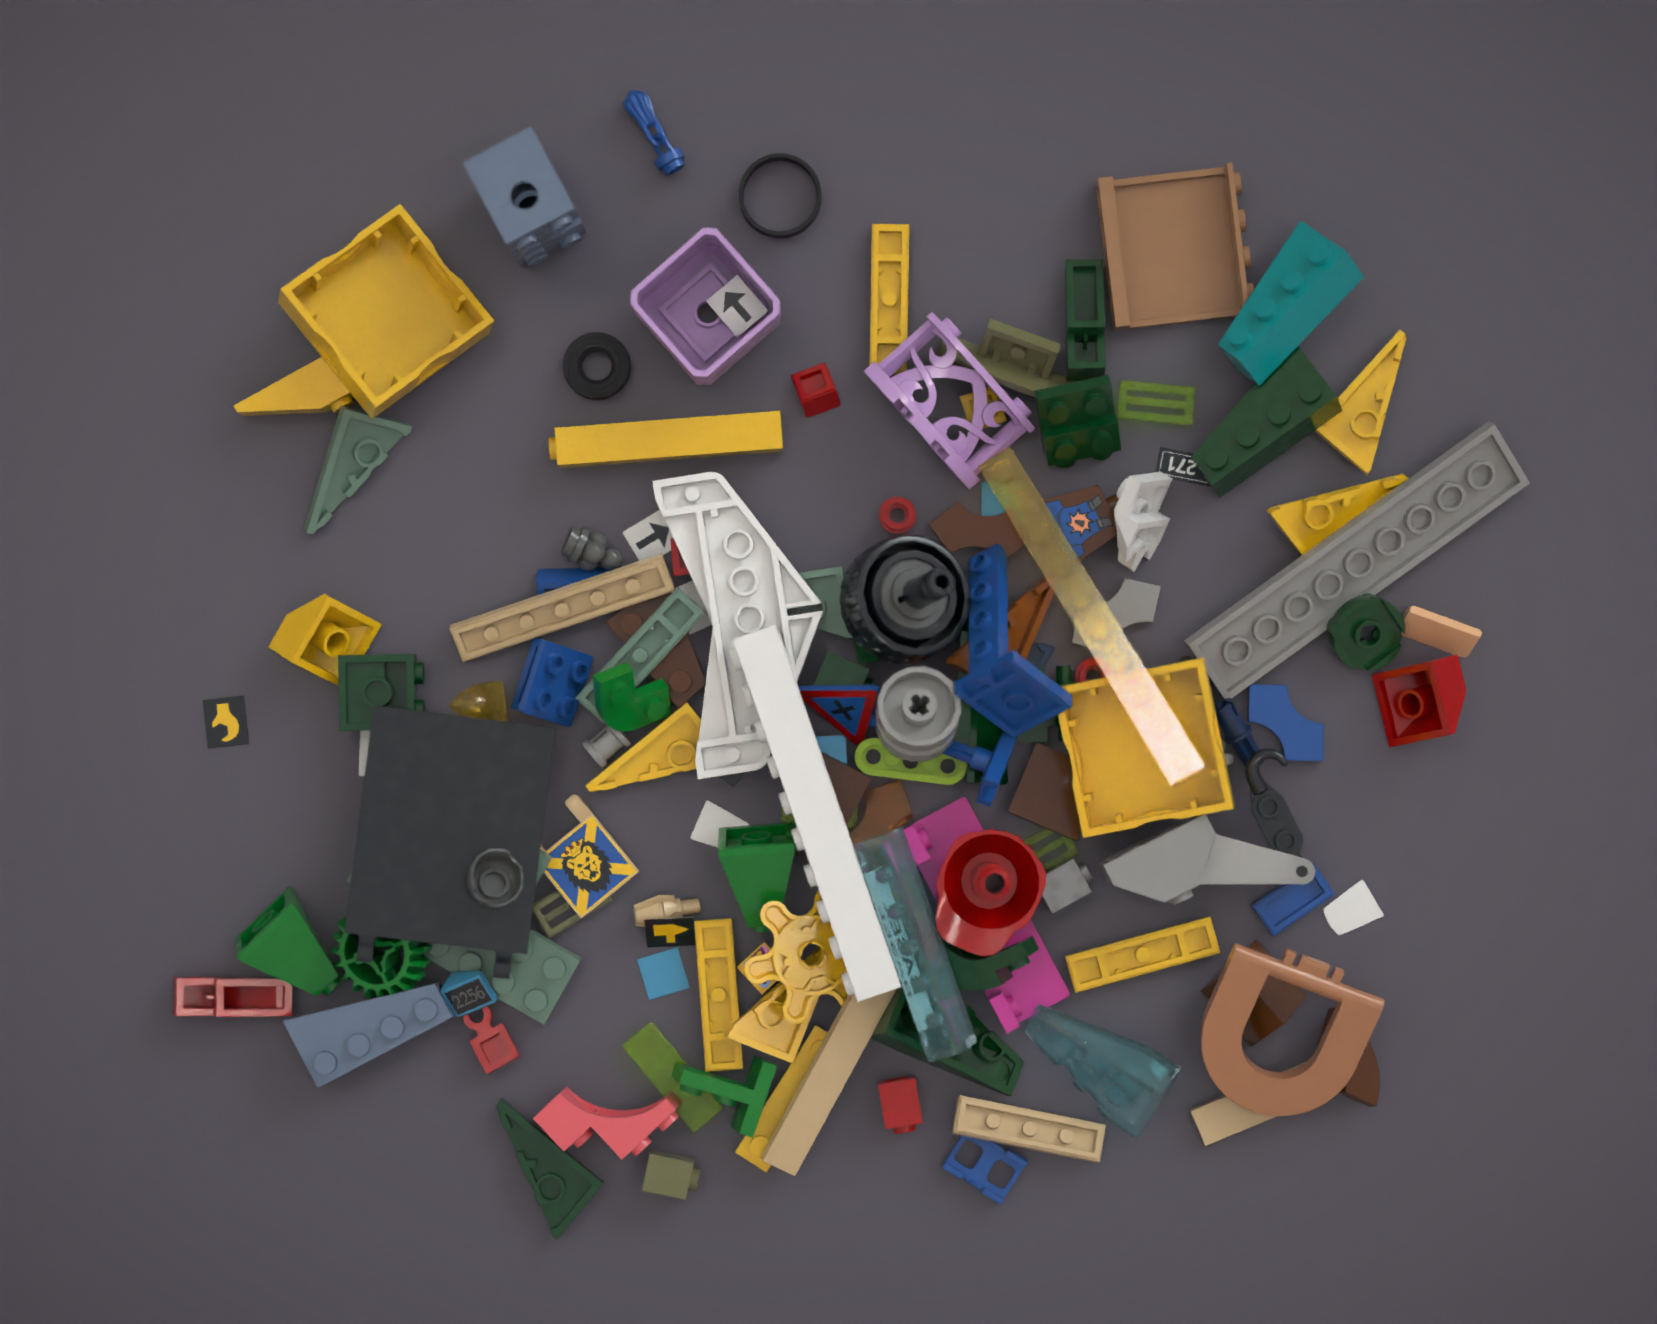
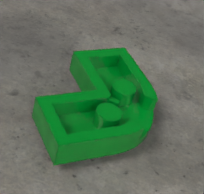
M626 662L593 675L597 713L612 729L625 732L636 730L671 714L669 686L662 678L635 689L634 672Z

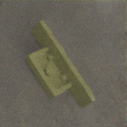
M991 318L980 346L958 338L999 385L1016 390L1021 394L1035 397V390L1076 382L1066 381V377L1051 372L1061 346L1060 343ZM943 341L937 356H942L946 352V346ZM957 353L952 365L972 369Z

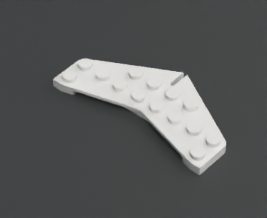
M706 472L652 481L657 505L670 529L713 625L699 740L695 757L698 779L759 770L767 764L766 757L771 756V750L768 741L761 743L756 732L754 721L760 720L756 706L748 707L741 686L747 684L743 669L736 671L729 653V649L735 648L732 639L776 624L796 681L798 682L823 611L788 616L787 609L822 603L721 474Z

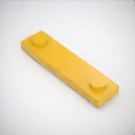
M872 224L869 366L874 361L877 364L882 362L908 338L909 224ZM907 362L892 375L906 371Z
M1207 916L1065 955V960L1074 992L1077 993L1219 954L1220 949L1211 917Z
M732 918L694 921L705 1072L743 1069L742 1043L724 1036L726 1030L740 1018Z
M816 1024L796 1054L793 1064L789 1065L766 1101L753 1138L745 1135L735 1150L736 1154L766 1173L771 1165L762 1161L760 1156L828 1033Z

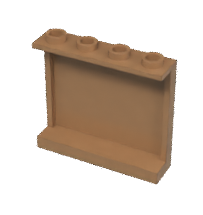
M1233 162L1226 163L1224 167L1114 180L1113 176L1097 179L1095 188L1112 331L1232 318L1238 315L1254 291L1253 283H1247L1245 269L1251 267L1249 247L1242 246L1241 232L1246 231V216L1244 209H1238L1236 195L1242 193L1240 172L1233 171Z

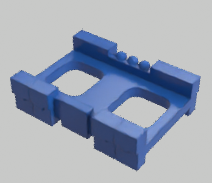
M960 1136L949 1156L941 1165V1168L959 1179L964 1177L966 1183L970 1181L971 1186H975L977 1190L982 1189L980 1191L982 1194L991 1198L996 1203L1002 1204L1021 1171L1028 1163V1159L1009 1147L1007 1150H1004L1001 1145L995 1142ZM965 1140L972 1141L983 1150L972 1168H967L955 1159V1154ZM997 1160H1002L1014 1168V1174L1004 1188H999L987 1180V1174Z

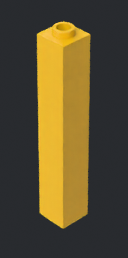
M780 411L554 428L555 437H549L550 460L557 459V466L559 468L783 452Z

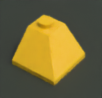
M323 594L288 613L268 647L288 661L338 686V655H365L382 624Z

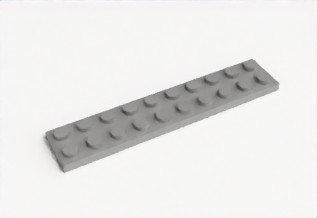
M1488 421L1185 639L1184 642L1195 659L1205 657L1209 680L1221 698H1233L1325 632L1328 621L1345 602L1366 593L1376 595L1529 485L1530 482L1495 424Z

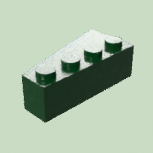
M1298 346L1260 386L1256 383L1191 457L1201 475L1216 495L1221 498L1339 414L1342 408L1338 397Z

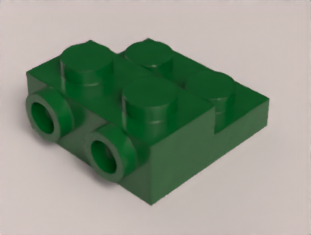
M1108 375L1034 391L1042 448L1048 466L1056 465L1059 468H1069L1075 464L1076 460L1088 457L1096 460H1105L1111 457L1113 452L1121 450L1112 385Z
M416 654L338 655L339 731L371 730L374 705L425 712L424 699L417 700V685L424 684L425 680L424 662H417Z

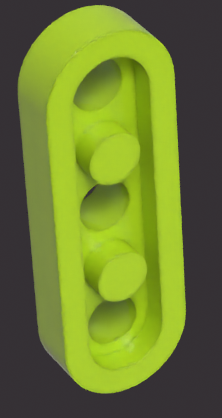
M879 738L864 740L855 751L857 767L863 773L871 776L952 785L959 782L967 770L966 762L945 754H941L928 761H918L916 767L908 769L904 766L903 759L895 757L882 745ZM875 749L879 751L881 758L878 763L870 764L866 760V754L869 750ZM944 759L953 760L955 768L951 773H944L941 770L940 765Z

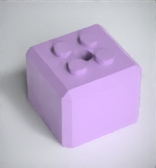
M702 228L631 290L630 305L635 315L697 385L710 386L781 323V304L779 298L717 228ZM736 275L743 280L768 310L764 316L739 337L733 334L719 316L712 323H704L697 316L699 307L707 303L706 300Z

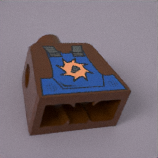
M1095 485L1045 499L1038 503L1042 516L1067 568L1073 567L1117 535L1114 509L1119 500L1117 493L1104 498L1099 486Z

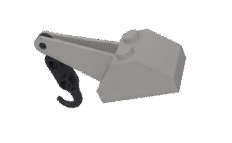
M1274 749L1258 750L1251 755L1245 769L1246 779L1250 786L1251 811L1269 848L1217 835L1206 814L1188 817L1097 862L1106 881L1113 886L1164 903L1169 901L1173 905L1192 897L1191 889L1199 885H1305L1311 882L1315 876V867L1311 861L1303 858L1300 854L1303 844L1302 834L1284 798L1263 780L1259 772L1260 764L1266 759H1274L1283 767L1287 766L1288 761L1284 755Z

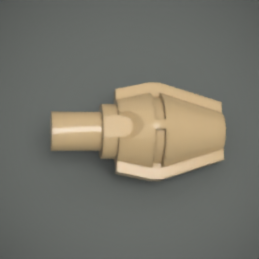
M657 895L635 904L633 908L635 926L645 927V919L683 918V915L701 912L698 898L680 901V898H675L674 895Z

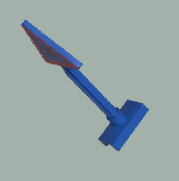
M798 686L803 701L857 747L865 740L868 727L876 728V711L874 706L880 689L879 686ZM1002 731L992 751L979 746L975 749L953 740V743L943 752L947 756L970 764V768L983 772L976 802L991 807L1018 736L1012 738Z

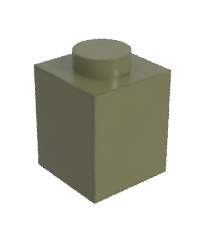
M651 1149L642 1191L686 1200L688 1192H696L700 1169L694 1168L695 1158Z

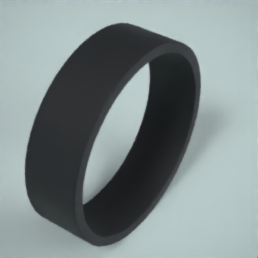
M775 153L756 160L746 170L739 186V203L744 218L757 232L771 238H789L802 233L814 222L821 205V187L817 175L805 161L794 155ZM785 161L798 165L809 174L816 187L817 200L813 212L804 223L794 229L787 231L766 229L757 224L745 208L743 195L748 179L758 168L770 162Z

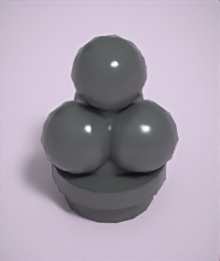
M572 527L561 550V554L567 556L569 562L573 564L577 562L584 571H593L599 564L608 571L619 568L622 565L623 558L620 551L614 548L606 549L608 539L601 531L589 533L590 530L585 527L581 529Z

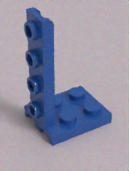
M996 543L968 559L969 595L971 602L969 611V674L954 682V694L1014 738L1071 708L1072 695L1014 650L1008 653L1007 554L1004 548Z

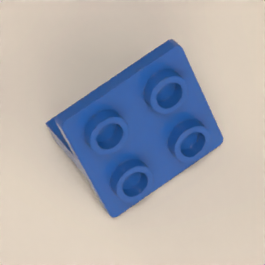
M534 638L510 708L570 727L579 704L576 696L584 689L593 656L546 640Z

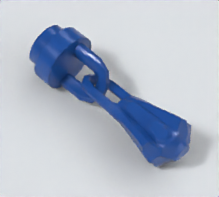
M635 89L628 92L623 101V107L638 122L648 141L654 146V150L658 155V158L654 161L657 169L663 171L666 176L681 170L685 166L683 161L685 155L680 147L673 149L666 138V134L655 115L650 96H647L643 91H636ZM654 126L658 133L652 136L648 129L649 127ZM663 145L666 147L668 151L664 154L660 149V146Z

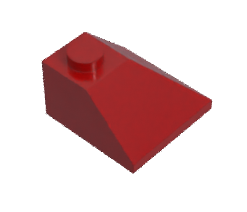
M1458 654L1372 674L1389 747L1455 734L1467 691Z

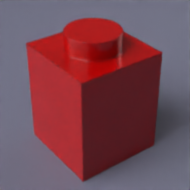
M915 1075L878 1080L885 1129L893 1128L894 1134L915 1131V1124L923 1123Z

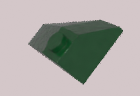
M912 964L932 1024L919 1032L901 981V987L897 988L871 1038L898 1052L1003 1095L1011 1096L1024 1061L994 1031H990L975 1016V1011L969 1005H964L951 992L952 988L936 980L926 971ZM909 965L905 968L903 972L904 977L906 975ZM910 977V980L907 978L906 985L910 996L918 991L913 978ZM908 982L911 985L912 991L909 989Z

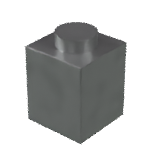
M1069 858L1046 871V886L1041 897L1049 911L1053 914L1091 893L1092 891L1088 884L1094 880L1083 861L1076 864L1073 858Z

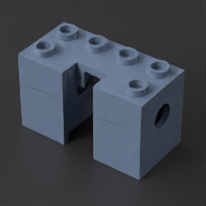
M531 126L463 162L503 240L520 266L527 263L529 267H533L545 261L549 257L547 252L561 246L562 250L582 240L580 235L586 232Z

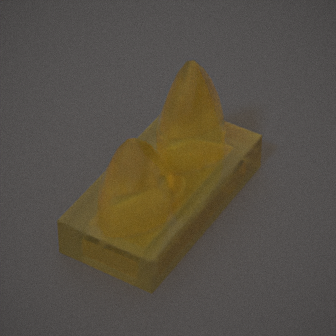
M503 681L471 685V688L459 693L449 704L452 710L464 717L508 722Z

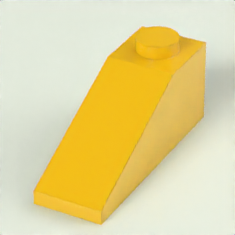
M320 357L233 405V407L242 416L328 412L331 409L333 413H338L341 405L349 407L354 402L351 399L353 395L324 359Z

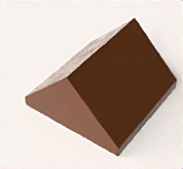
M1257 940L1247 947L1270 956ZM1221 972L1201 989V992L1208 999H1210ZM1268 976L1242 1036L1251 1046L1255 1045L1284 1025L1307 995L1297 986Z

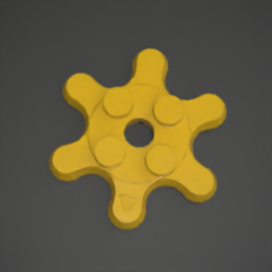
M819 890L814 897L812 909L800 916L791 914L786 906L779 901L773 900L765 903L760 911V919L763 925L768 927L773 933V946L766 954L749 958L744 965V974L752 983L762 984L769 980H777L783 983L787 995L782 1006V1013L784 1018L792 1024H800L808 1018L812 1002L816 997L828 994L833 996L843 1006L848 996L841 974L846 973L847 969L843 958L835 959L828 939L835 936L831 923L829 921L823 924L816 905L817 901L822 900ZM808 944H816L820 949V958L816 963L807 965L801 959L803 949Z

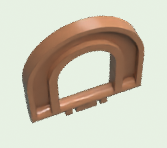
M1235 943L1209 999L1201 1022V1050L1206 1069L1212 1081L1231 1101L1259 1114L1291 1116L1322 1106L1335 1097L1351 1079L1381 1015L1385 999L1340 983L1342 977H1344V969L1335 966L1330 977H1328L1327 973L1330 969V964L1301 954L1297 963L1293 964L1296 957V951L1287 948L1284 951L1282 960ZM1268 976L1337 1002L1313 1056L1302 1066L1286 1072L1268 1071L1255 1065L1246 1056L1241 1044L1244 1028Z

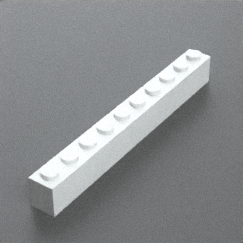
M775 624L732 639L735 648L729 649L734 668L736 671L743 669L747 684L741 686L748 707L756 706L760 720L754 721L756 732L761 743L768 741L772 756L766 757L773 779L780 777L785 792L779 793L785 815L793 813L797 828L791 829L794 842L798 851L805 849L810 863L804 865L810 887L818 886L822 900L816 902L823 924L830 921L835 935L828 938L836 960L843 958L847 969L846 973L841 974L848 996L855 994L859 1002L900 988L902 984L778 626Z

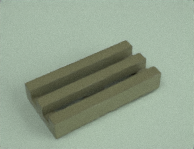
M558 890L533 904L532 912L548 939L581 920L576 913L551 928L548 921L572 908L568 902H565L543 915L540 909L562 896ZM612 896L608 897L589 914L614 900Z

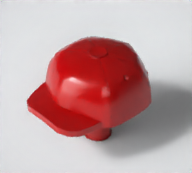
M993 828L967 833L955 840L943 862L936 884L939 899L935 922L936 930L942 939L979 956H990L1000 951L1016 930L1024 928L1028 924L1040 902L1047 879L1045 869L1034 851L1030 848V845H1026L1019 835L1015 836L1007 833L1006 830L1002 832Z

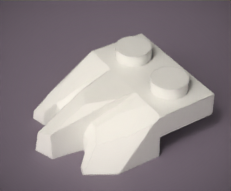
M1162 472L1131 475L1122 482L1117 491V498L1119 500L1114 509V517L1117 529V547L1119 549L1118 562L1132 572H1135L1143 556L1149 560L1151 559L1170 521L1169 517L1158 512L1173 479Z

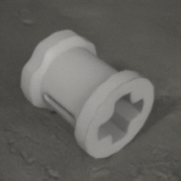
M608 725L591 740L586 739L582 742L587 752L602 768L607 765V760L623 746L629 747L632 744L623 731L614 730Z

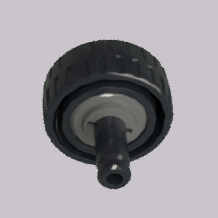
M904 534L896 537L893 536L870 546L854 559L853 564L848 567L841 584L840 605L842 618L854 641L871 656H875L885 662H893L894 664L921 661L949 647L961 634L963 627L967 623L971 605L968 579L958 560L947 548L938 542L920 535L911 536Z

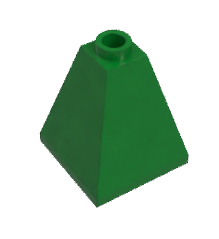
M793 822L719 828V859L748 928L753 927L755 932L771 931L763 925L760 919V911L763 905L773 900L784 903L795 852V843L791 829H794Z
M290 886L235 938L236 957L241 962L315 996H318L321 992L324 995H328L341 980L338 977V968L334 967L335 962L295 891Z

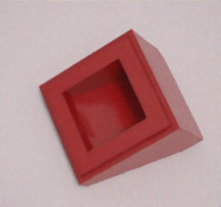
M825 362L790 375L807 418L840 406L841 403Z

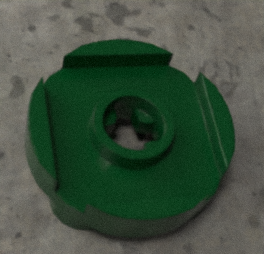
M1366 593L1345 602L1328 621L1327 632L1331 649L1339 660L1351 668L1370 671L1386 666L1397 656L1402 646L1399 642L1402 638V632L1405 633V624L1400 612L1385 599ZM1374 625V629L1370 632L1372 635L1370 640L1359 639V634L1364 626Z

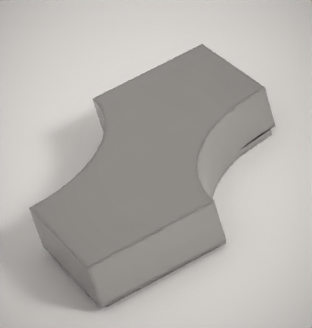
M1123 578L1117 593L1108 602L1096 607L1078 608L1071 644L1108 651L1114 637L1125 627L1134 623H1153L1161 586Z

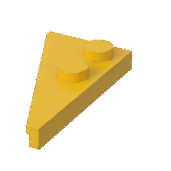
M1402 473L1268 508L1266 512L1300 556H1302L1405 482L1409 477Z
M686 701L586 783L585 787L590 792L604 791L638 781L643 782L669 776L677 772L695 770L701 718Z
M819 947L803 960L805 964L811 965L819 960L821 955ZM779 982L729 1027L724 1036L793 1064L819 996L812 1002L808 1018L800 1024H792L784 1018L782 1013V1006L786 1000L787 993L783 983Z

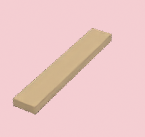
M661 553L451 624L449 629L462 661L466 662L673 592L675 586Z
M897 989L859 1002L855 994L847 996L760 1156L762 1161L796 1176Z

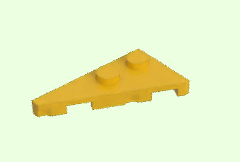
M1399 330L1338 397L1342 411L1315 430L1320 437L1366 476L1371 472L1407 338L1402 330Z

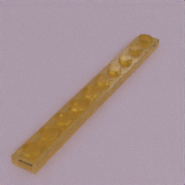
M1011 447L979 465L980 471L1172 787L1177 786L1205 769L1206 767Z

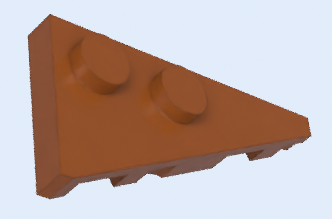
M1045 575L1008 607V653L1014 650L1024 659L1027 658L1061 578L1055 575ZM969 641L946 661V664L965 675L969 674Z

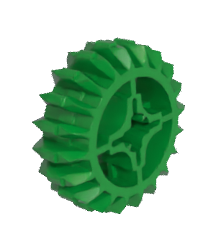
M346 917L339 920L337 924L341 930L335 932L332 938L340 943V945L333 947L331 953L340 955L341 960L337 961L334 967L344 968L346 973L343 974L341 981H348L350 979L354 981L352 991L358 992L364 988L365 998H372L376 994L377 997L416 988V981L424 979L426 973L422 968L429 966L431 960L424 953L431 951L432 945L419 941L376 937L373 950L380 946L386 947L392 945V948L383 952L373 953L372 963L367 964H370L376 972H374L366 962L356 961L359 936L357 934L344 933ZM404 947V962L400 970L399 965H401L399 955Z

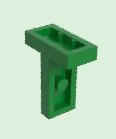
M754 1055L745 1083L675 1062L671 1077L680 1084L679 1089L686 1093L701 1096L702 1091L715 1094V1101L733 1107L736 1106L738 1101L730 1126L739 1134L753 1138L777 1065L767 1058Z

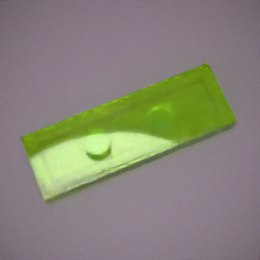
M652 1021L622 1045L664 1097L672 1091L682 1101L675 1111L693 1132L697 1131L723 1109V1106L714 1100L712 1093L702 1091L701 1096H696L679 1089L680 1084L671 1077L675 1062L689 1065Z

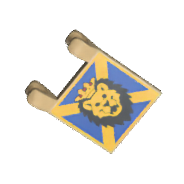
M574 794L565 801V805L580 821V824L547 851L542 844L540 849L553 856L544 874L577 915L583 919L640 871L592 813L584 800L579 795Z

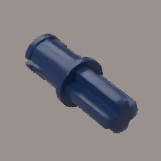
M1226 698L1214 705L1217 721L1225 734L1224 740L1226 744H1232L1243 765L1246 767V763L1251 755L1257 752L1259 748L1250 734L1252 731L1251 725L1244 722L1232 698Z

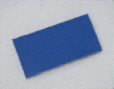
M1314 863L1315 876L1308 884H1280L1251 904L1271 936L1274 937L1335 895Z

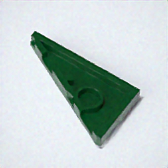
M501 1099L496 1108L502 1125L511 1139L524 1174L533 1188L537 1203L541 1206L551 1228L550 1232L558 1240L604 1181L566 1150L563 1151L548 1135L504 1099Z

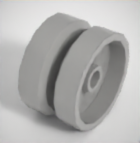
M925 666L907 667L894 673L882 686L877 700L875 724L876 733L882 745L895 757L910 762L928 761L943 754L953 743L961 715L960 698L954 694L953 682L940 671Z

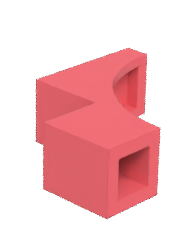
M566 1086L533 1119L563 1151L572 1144L579 1148L594 1134L590 1129L592 1127L622 1160L630 1152L635 1157L652 1142L648 1135L657 1127L662 1132L679 1117L675 1110L682 1101L671 1091L657 1102L641 1108L630 1110L607 1109L582 1099Z

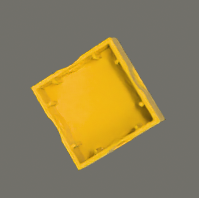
M401 204L359 232L345 248L329 257L321 259L282 287L278 298L279 305L371 419L382 413L487 336L494 323V319L465 283L443 263L432 242Z
M1205 657L1061 686L1072 695V707L1058 714L1063 742L1070 755L1073 770L1072 786L1083 838L1132 829L1145 823L1169 818L1183 819L1234 809L1235 804Z

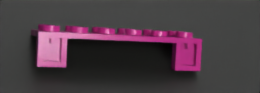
M961 797L899 830L937 903L939 899L936 890L937 878L952 844L959 836L983 830L965 797ZM1031 920L1024 928L1016 930L1003 948L1033 935L1039 950L1028 956L1029 964L1011 972L1013 978L1001 986L984 990L1006 1033L1020 1027L1019 1023L1070 995L1066 984Z

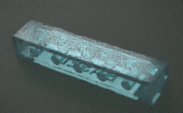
M903 826L870 836L854 844L853 847L927 1061L932 1062L960 1054L977 1043V1039L942 938L937 932L935 918Z

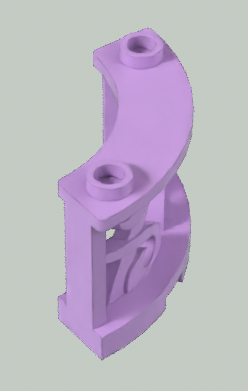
M931 312L926 316L928 320L882 362L877 364L874 361L864 370V373L903 417L922 435L923 439L946 466L970 490L980 481L977 475L1023 433L1026 431L1031 433L1035 429L1027 419L1032 412L1018 397L1012 400L979 361L959 341L958 337L962 333L948 317L941 321ZM937 335L944 342L946 352L942 356H937L934 354L933 348L930 347L928 358L932 365L924 366L917 352ZM957 353L972 369L952 365ZM910 358L912 359L916 368L906 370L890 378ZM931 378H953L971 383L974 401L971 423L963 418L954 416L941 418L933 424L927 419L935 407L937 398L936 387ZM923 380L926 384L928 398L924 402H916L913 399L912 395L916 389L923 390L916 381ZM985 384L1000 401H993L987 404ZM997 411H1004L1011 420L990 438L982 432L984 424L989 427L1001 426L995 423L993 418ZM951 425H959L967 429L968 433L965 436L961 431H958L957 439L950 440L947 437V429ZM980 438L985 443L971 455Z

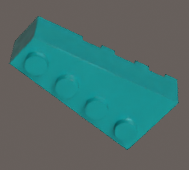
M1300 220L1218 343V346L1238 371L1260 386L1364 278V275L1346 250Z

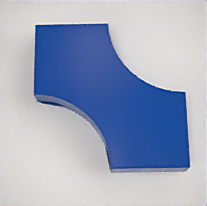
M1251 684L1248 686L1247 722L1262 725L1269 729L1278 739L1282 754L1286 760L1323 761L1324 724L1312 722L1295 710L1288 696L1287 685Z

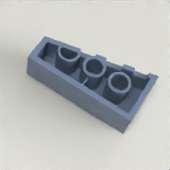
M436 981L392 995L366 998L352 1003L289 1017L283 1020V1023L317 1088L455 1015L441 994V988L443 987L441 982Z

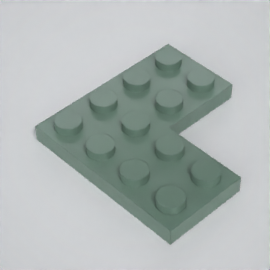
M541 849L536 886L553 857ZM530 929L527 954H512L509 979L493 977L496 957L494 950L428 943L433 947L431 951L424 953L432 962L451 973L482 971L499 1000L545 1025L582 959V957Z

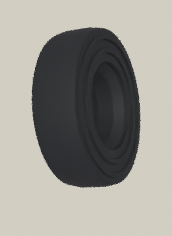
M591 332L578 337L568 347L564 356L563 372L567 383L577 394L587 399L604 400L616 395L626 385L630 376L631 362L626 348L618 339L606 333ZM592 352L606 354L612 364L609 375L599 381L587 378L582 369L585 357Z

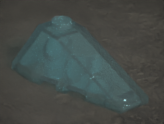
M1040 1004L1035 1008L1024 1031L1055 1065H1063L1076 1078L1073 1084L1080 1092L1086 1089L1100 1104L1097 1110L1107 1120L1136 1140L1169 1093L1182 1069L1150 1046Z

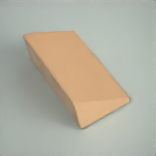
M1416 606L1405 608L1402 614L1405 624V633L1402 632V636L1454 655L1458 654L1462 658H1466L1471 653L1482 635L1480 629Z

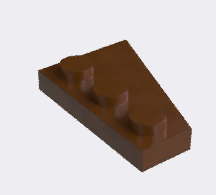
M671 592L623 608L606 623L625 645L671 595ZM687 634L650 673L655 681L662 678L669 686L670 699L678 708L706 685V679Z

